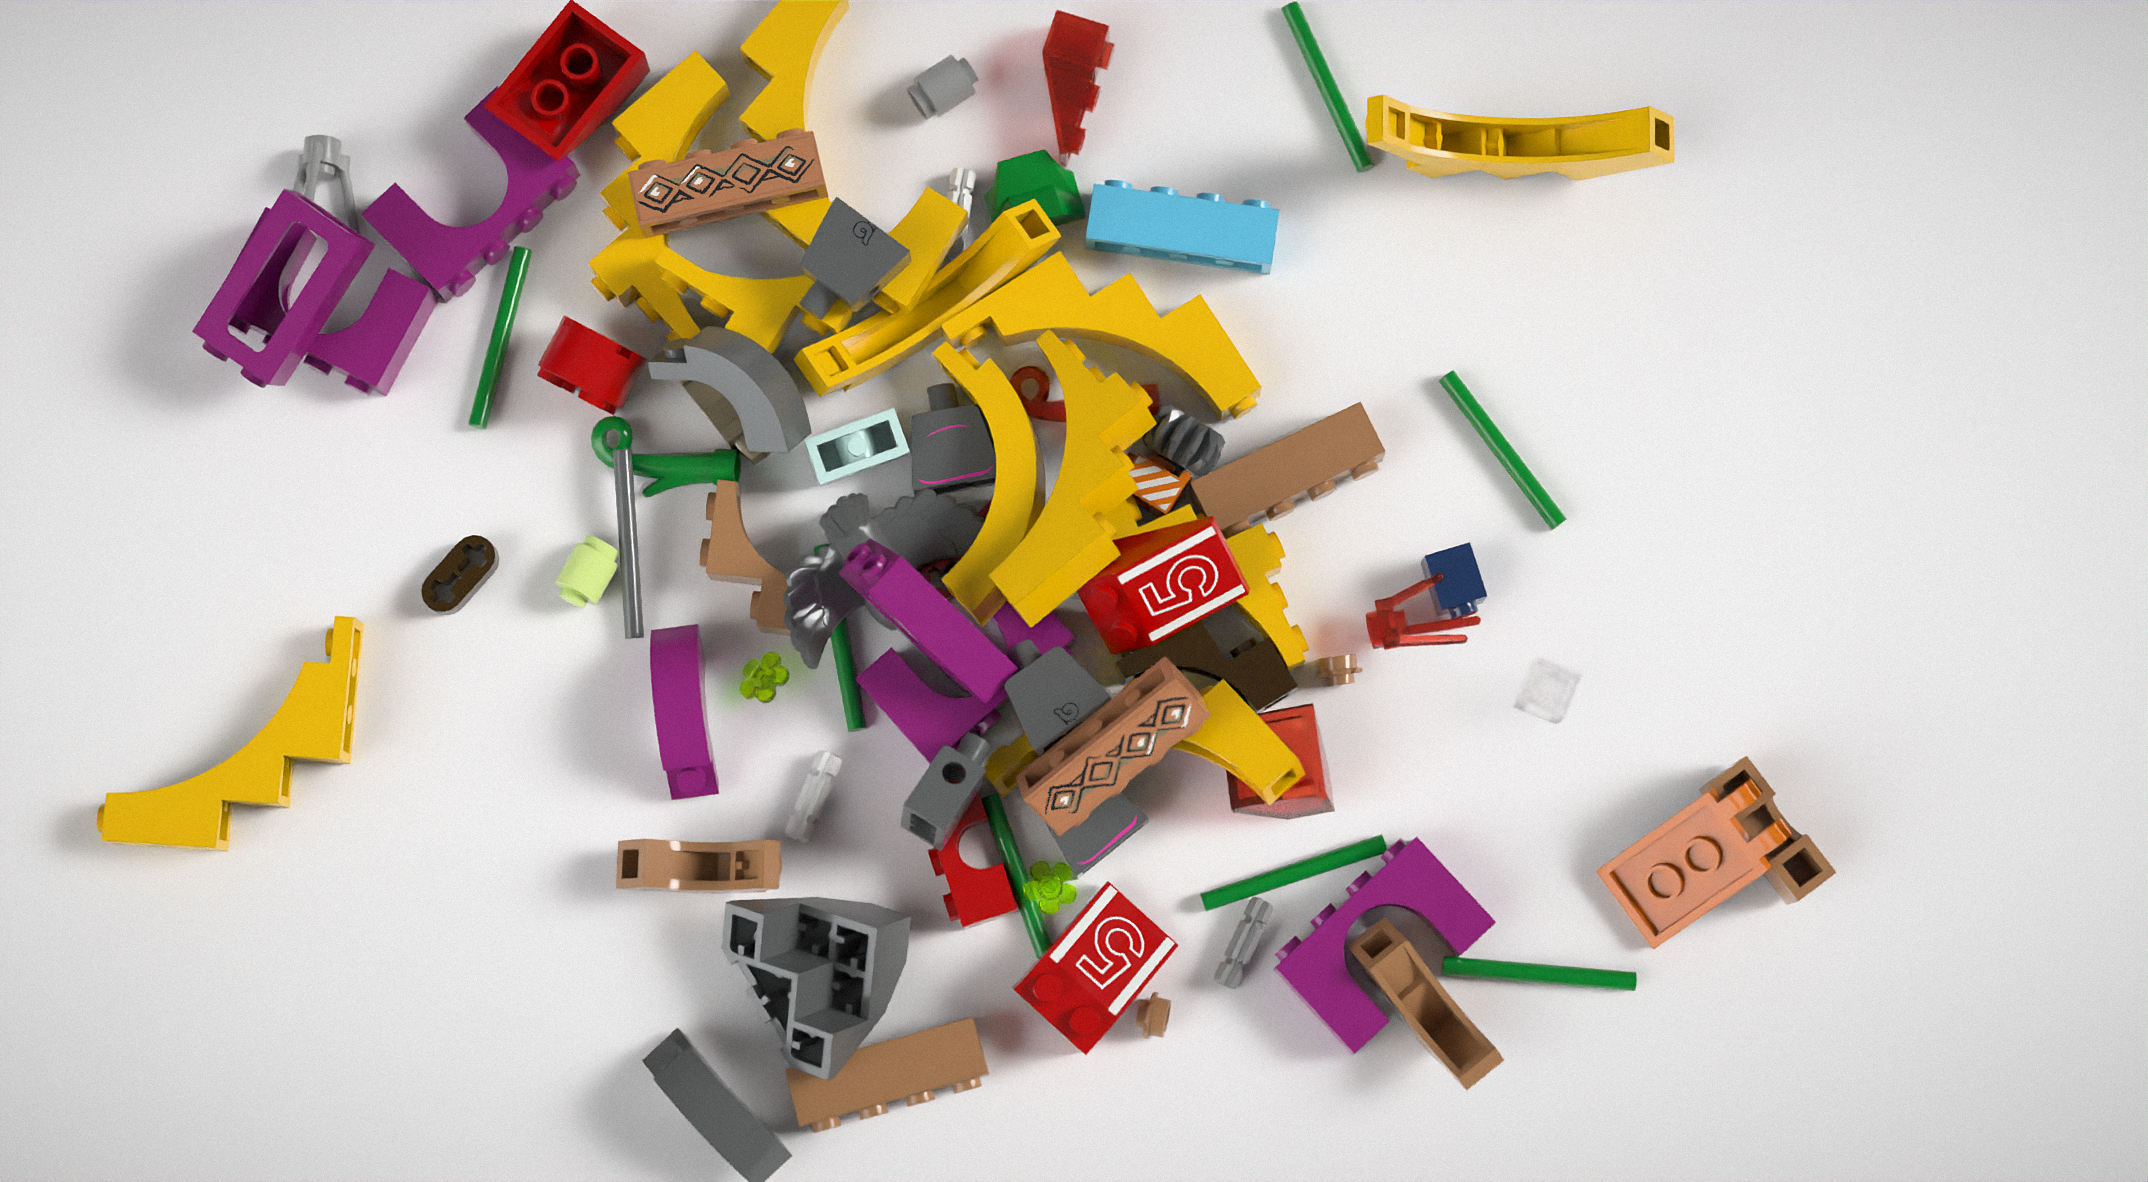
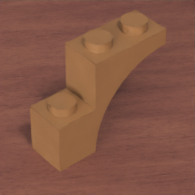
M718 480L716 493L709 492L707 497L706 520L712 521L710 539L703 538L701 543L700 566L706 567V574L714 581L761 586V592L753 591L750 619L757 620L756 626L761 633L790 636V631L784 624V614L787 606L784 603L783 597L788 588L786 575L767 563L752 546L743 523L741 511L742 490L738 483L735 481Z
M1386 917L1382 918L1347 946L1372 984L1398 1010L1420 1044L1466 1091L1504 1061L1497 1048L1474 1025L1435 978L1408 939Z

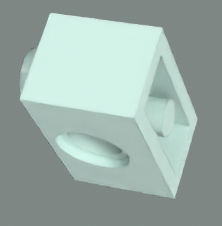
M894 408L804 439V444L820 487L910 454Z

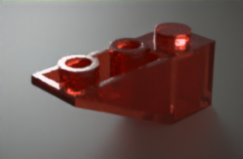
M1056 9L1042 51V60L1059 161L1061 166L1067 167L1071 154L1079 156L1083 147L1087 129L1082 128L1081 124L1085 112L1093 113L1096 108L1101 86L1096 85L1095 82L1100 68L1108 70L1114 54L1115 43L1109 42V25Z

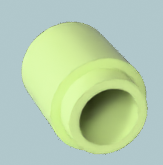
M587 535L583 543L576 544L555 581L556 585L561 588L559 596L581 609L585 607L586 603L597 605L618 568L616 560L620 555L619 551L606 542Z

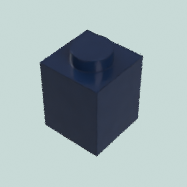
M1468 542L1425 555L1420 564L1437 617L1450 613L1451 620H1456L1479 612L1477 605L1484 602L1487 598V593L1471 543Z

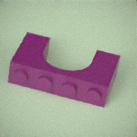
M497 86L463 117L471 131L505 164L507 170V191L504 200L494 214L472 226H447L431 218L396 182L361 214L371 227L446 302L453 296L458 298L468 292L476 282L475 275L487 264L494 265L508 253L510 249L509 243L521 232L528 233L533 230L544 216L542 212L555 199L562 201L568 197L577 186L576 180L581 176L576 165L568 156L560 163L556 162L484 108V105L498 89Z
M265 207L234 265L270 211L269 208ZM298 222L290 227L228 324L229 328L243 335H247L248 331L252 329L265 336L262 343L267 345L290 309V293L293 283L317 241V238L307 227H303ZM388 268L363 315L344 330L329 334H318L304 355L306 358L303 363L326 376L330 374L331 370L346 376L344 384L366 396H370L374 390L387 397L439 298L431 288Z
M1006 600L990 619L1005 639L1007 647L1006 657L1008 659L1010 650L1025 640H1032L1042 655L1056 646H1061L1071 657L1074 655L1070 648L1075 644V637L1052 611L1030 628ZM892 647L855 678L860 687L929 764L932 763L944 744L956 750L967 732L974 734L978 731L981 735H984L1003 718L998 711L1011 701L1004 685L987 704L974 696L950 698L940 695L928 688Z
M1417 836L1409 844L1400 838L1380 856L1386 863L1380 871L1372 877L1365 870L1345 889L1351 897L1341 907L1336 909L1330 903L1310 921L1316 928L1315 931L1303 942L1295 935L1274 954L1281 962L1273 970L1351 1055L1358 1052L1390 1022L1353 981L1345 964V939L1351 925L1361 914L1370 909L1383 906H1393L1408 910L1418 916L1456 957L1462 955L1496 923Z

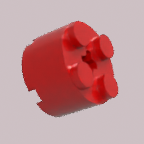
M564 315L538 363V366L541 368L537 376L572 394L575 393L577 387L581 388L577 396L578 398L614 415L617 408H623L648 359Z

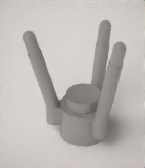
M310 135L305 137L303 154L299 155L298 172L293 191L303 194L305 187L304 195L314 202L317 180H333L335 172H338L349 226L360 233L349 172L351 157L341 154L342 142L335 137L327 135Z

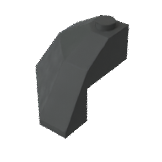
M822 897L731 900L726 902L722 950L731 965L736 963L739 965L751 987L746 992L763 1022L771 1021L784 1044L780 1051L789 1067L828 1081L835 1078L887 1010L907 961L911 916L873 903Z

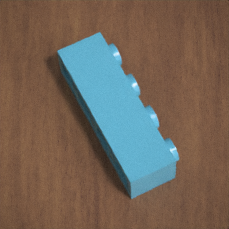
M1106 180L1104 185L1094 184L1086 232V249L1270 275L1280 210L1270 208L1271 205L1262 200L1246 199L1243 200V204L1224 202V197L1213 193H1198L1196 198L1179 196L1177 190L1169 187L1154 186L1151 187L1150 191L1132 189V185L1125 181Z

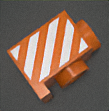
M1129 452L1127 456L1135 466L1129 473L1139 487L1132 494L1137 505L1157 518L1171 513L1189 487L1192 475L1183 470L1178 478L1172 474L1175 468L1161 457L1151 454L1148 459L1140 453L1136 456Z

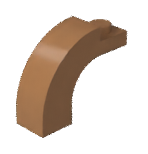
M645 838L618 841L616 889L689 893L766 892V890L779 889V876L782 870L780 857L781 841L762 839L737 842H686Z

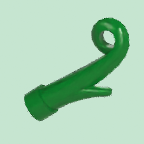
M608 416L598 421L591 434V445L597 458L612 469H614L613 450L630 449L633 440L632 429L629 423L617 416ZM612 429H615L620 434L619 444L614 449L607 444L606 439L608 432ZM716 448L714 452L632 454L633 475L658 479L643 489L642 494L646 498L686 485L713 483L717 486L718 480L735 481L739 484L741 455L738 449Z

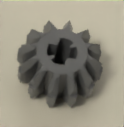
M1171 405L1161 406L1157 413L1152 415L1157 424L1145 433L1142 438L1148 448L1197 476L1208 474L1211 468L1217 464L1226 443L1221 434Z

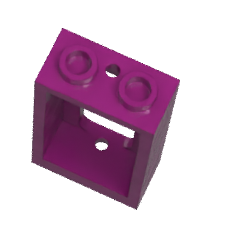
M283 189L192 332L205 340L202 347L208 353L222 361H227L230 358L242 366L243 369L240 374L253 384L265 388L267 384L285 386L376 244L302 193ZM300 222L322 237L328 244V250L266 347L262 351L256 352L233 336L228 330V324L290 227L294 223Z
M871 538L866 543L858 544L848 553L844 561L845 566L838 574L953 683L987 704L1016 672L1018 667L901 555Z

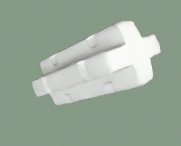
M953 168L949 182V189L952 191L947 193V199L967 210L969 218L973 200L970 193H974L976 174L975 171L967 168ZM968 223L946 258L955 259L964 251L965 238L962 236L967 234Z
M824 750L817 752L812 764L814 772L813 774H808L794 808L797 813L795 817H790L785 829L786 835L803 843L810 841L816 827L813 822L815 818H820L833 784L830 782L832 776L836 777L841 767L842 759L839 756Z

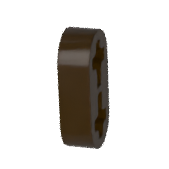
M479 535L467 536L459 541L423 582L421 594L425 604L440 615H451L461 610L498 568L500 558L496 547L488 539ZM485 547L486 550L483 553V557L487 560L485 565L480 568L474 564L462 574V570L470 562L469 557L466 555L468 550L473 548L476 551H480ZM458 576L460 579L451 588L452 594L455 595L454 599L450 603L442 599L436 604L435 600L438 598V593L434 590L436 585L441 583L444 586H448Z

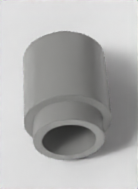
M950 54L914 78L915 83L907 88V92L918 111L926 120L934 115L939 118L976 94L973 84L978 81V78L964 57L957 61Z

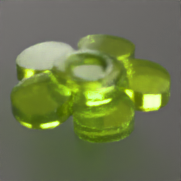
M768 652L763 655L760 662L752 659L744 666L742 673L747 679L741 683L739 689L745 699L751 700L756 697L763 704L769 703L776 697V686H783L788 682L789 670L781 666L782 659L777 653Z
M1043 860L1032 864L1029 872L1034 880L1025 883L1023 886L1024 896L1027 900L1034 902L1040 899L1039 909L1046 915L1056 914L1060 909V903L1068 905L1074 902L1077 896L1076 888L1072 884H1063L1072 875L1071 869L1067 864L1058 862L1051 869L1049 864Z

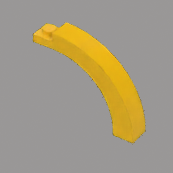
M1036 199L1002 212L992 225L966 250L933 276L909 315L900 309H897L895 314L883 309L838 334L801 349L793 360L819 397L840 388L846 392L898 365L943 336L941 324L1025 273L1059 240L1061 234Z
M945 341L932 354L942 371L978 405V408L985 415L993 437L996 454L994 495L983 527L962 559L941 579L951 595L983 627L1006 601L988 575L1023 541L1041 515L1046 500V475L1043 454L1035 428L1019 396L1005 374L991 358L983 365H980L968 350L963 348L958 353Z

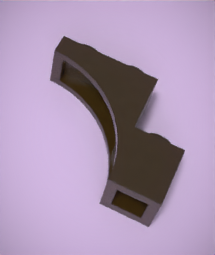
M1202 620L1155 645L1121 652L1119 654L1122 659L1116 662V670L1126 685L1133 679L1140 677L1166 656L1180 672L1199 674L1217 682L1224 679L1257 715L1294 694L1298 688L1297 683L1269 638L1260 643H1257L1254 637L1243 642L1230 651L1233 659L1227 662Z

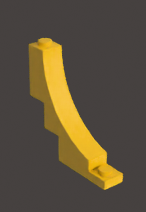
M780 0L740 46L739 49L744 62L769 82L739 117L743 131L752 139L758 140V143L777 139V134L789 129H803L804 133L808 132L809 98L815 70L831 34L850 8L848 0ZM827 197L758 214L806 251L825 217L831 201Z
M1058 251L941 324L944 338L954 349L961 345L968 349L980 343L988 336L987 329L990 327L994 328L1005 347L1036 340L1050 329L1058 338L1100 341L1127 348L1152 359L1181 378L1208 404L1220 421L1232 415L1234 420H1237L1257 407L1258 403L1255 399L1260 397L1262 386L1201 294L1160 318L1129 272L1090 297L1061 251Z
M335 616L334 628H328L325 637L326 656H331L330 663L305 661L293 688L268 724L247 745L224 762L200 775L170 786L131 793H106L105 804L99 806L97 813L98 832H102L101 841L117 845L228 851L233 804L289 808L294 761L351 764L364 623L354 617Z

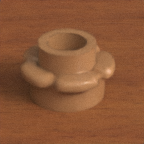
M1356 654L1318 659L1320 673H1317L1316 677L1326 678L1327 687L1355 683L1354 673H1360L1363 669L1357 666Z
M1153 992L1150 1000L1141 999L1135 1026L1144 1029L1143 1037L1145 1039H1148L1150 1035L1164 1037L1170 1016L1171 1000L1158 997V992Z

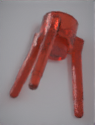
M1436 573L1391 597L1374 600L1376 611L1365 614L1367 629L1374 650L1380 648L1389 650L1398 647L1465 644L1468 641V637L1464 634H1418L1475 626L1481 623V619L1478 616H1472L1456 620L1447 619L1409 625L1405 610H1395L1394 606L1441 582L1444 578L1442 573Z

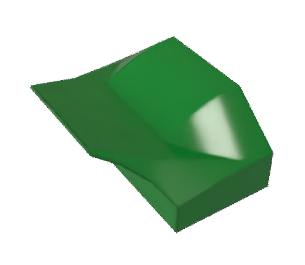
M1046 149L997 162L992 187L984 195L991 225L1002 212L1032 199H1036L1055 227L1085 219V211L1073 171L1062 168Z

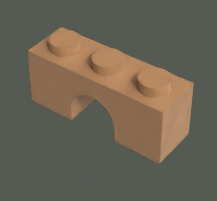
M1746 755L1698 790L1703 795L1714 788L1720 798L1723 799L1742 784L1752 779L1763 795L1734 817L1751 839L1778 819H1782L1792 835L1786 838L1785 842L1764 855L1772 867L1763 875L1786 905L1799 902L1837 872L1807 833L1804 835L1800 834L1783 817L1773 800L1776 793Z

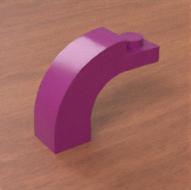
M698 624L651 630L650 673L656 732L663 771L666 770L672 800L719 794V779L706 707V663Z

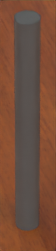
M632 449L613 450L625 639L644 638Z

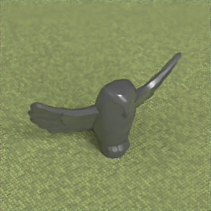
M924 488L918 491L914 497H900L894 507L885 508L881 514L870 517L868 497L861 492L857 495L851 493L848 497L841 496L838 498L836 504L831 505L819 521L825 536L831 544L820 547L815 555L804 556L800 560L799 567L792 568L786 572L788 588L783 597L784 603L787 606L784 614V624L790 631L792 645L800 652L804 664L810 669H816L825 645L836 627L845 617L862 606L866 607L879 624L891 631L897 630L838 574L845 566L846 556L855 546L860 543H866L871 538L901 555L918 572L940 560L959 558L966 554L985 522L984 518L978 516L976 508L971 504L957 503L956 499L951 495L937 496L934 490Z

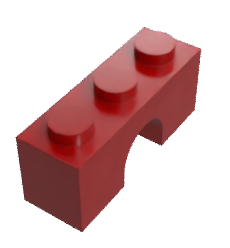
M954 779L946 780L950 784H959ZM979 792L943 850L940 851L935 847L927 850L936 877L945 874L951 893L942 895L950 921L952 923L960 920L964 930L1019 912L1002 863L985 869H976L967 865L960 857L959 844L964 833L974 826L988 822Z

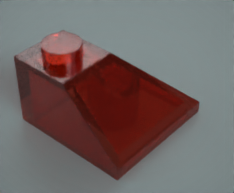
M1310 703L1256 713L1299 759L1305 775L1269 806L1245 782L1226 770L1232 812L1287 820L1334 812L1335 806L1329 766L1314 704Z

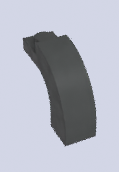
M707 326L692 339L679 338L667 342L663 346L664 349L647 362L651 379L698 381L722 393L733 405L740 418L747 450L750 452L789 453L812 433L805 403L789 373L770 352L740 333L725 328Z
M678 1027L642 1060L655 1077L653 1080L704 1139L748 1182H765L793 1156L774 1131L732 1091L691 1040Z

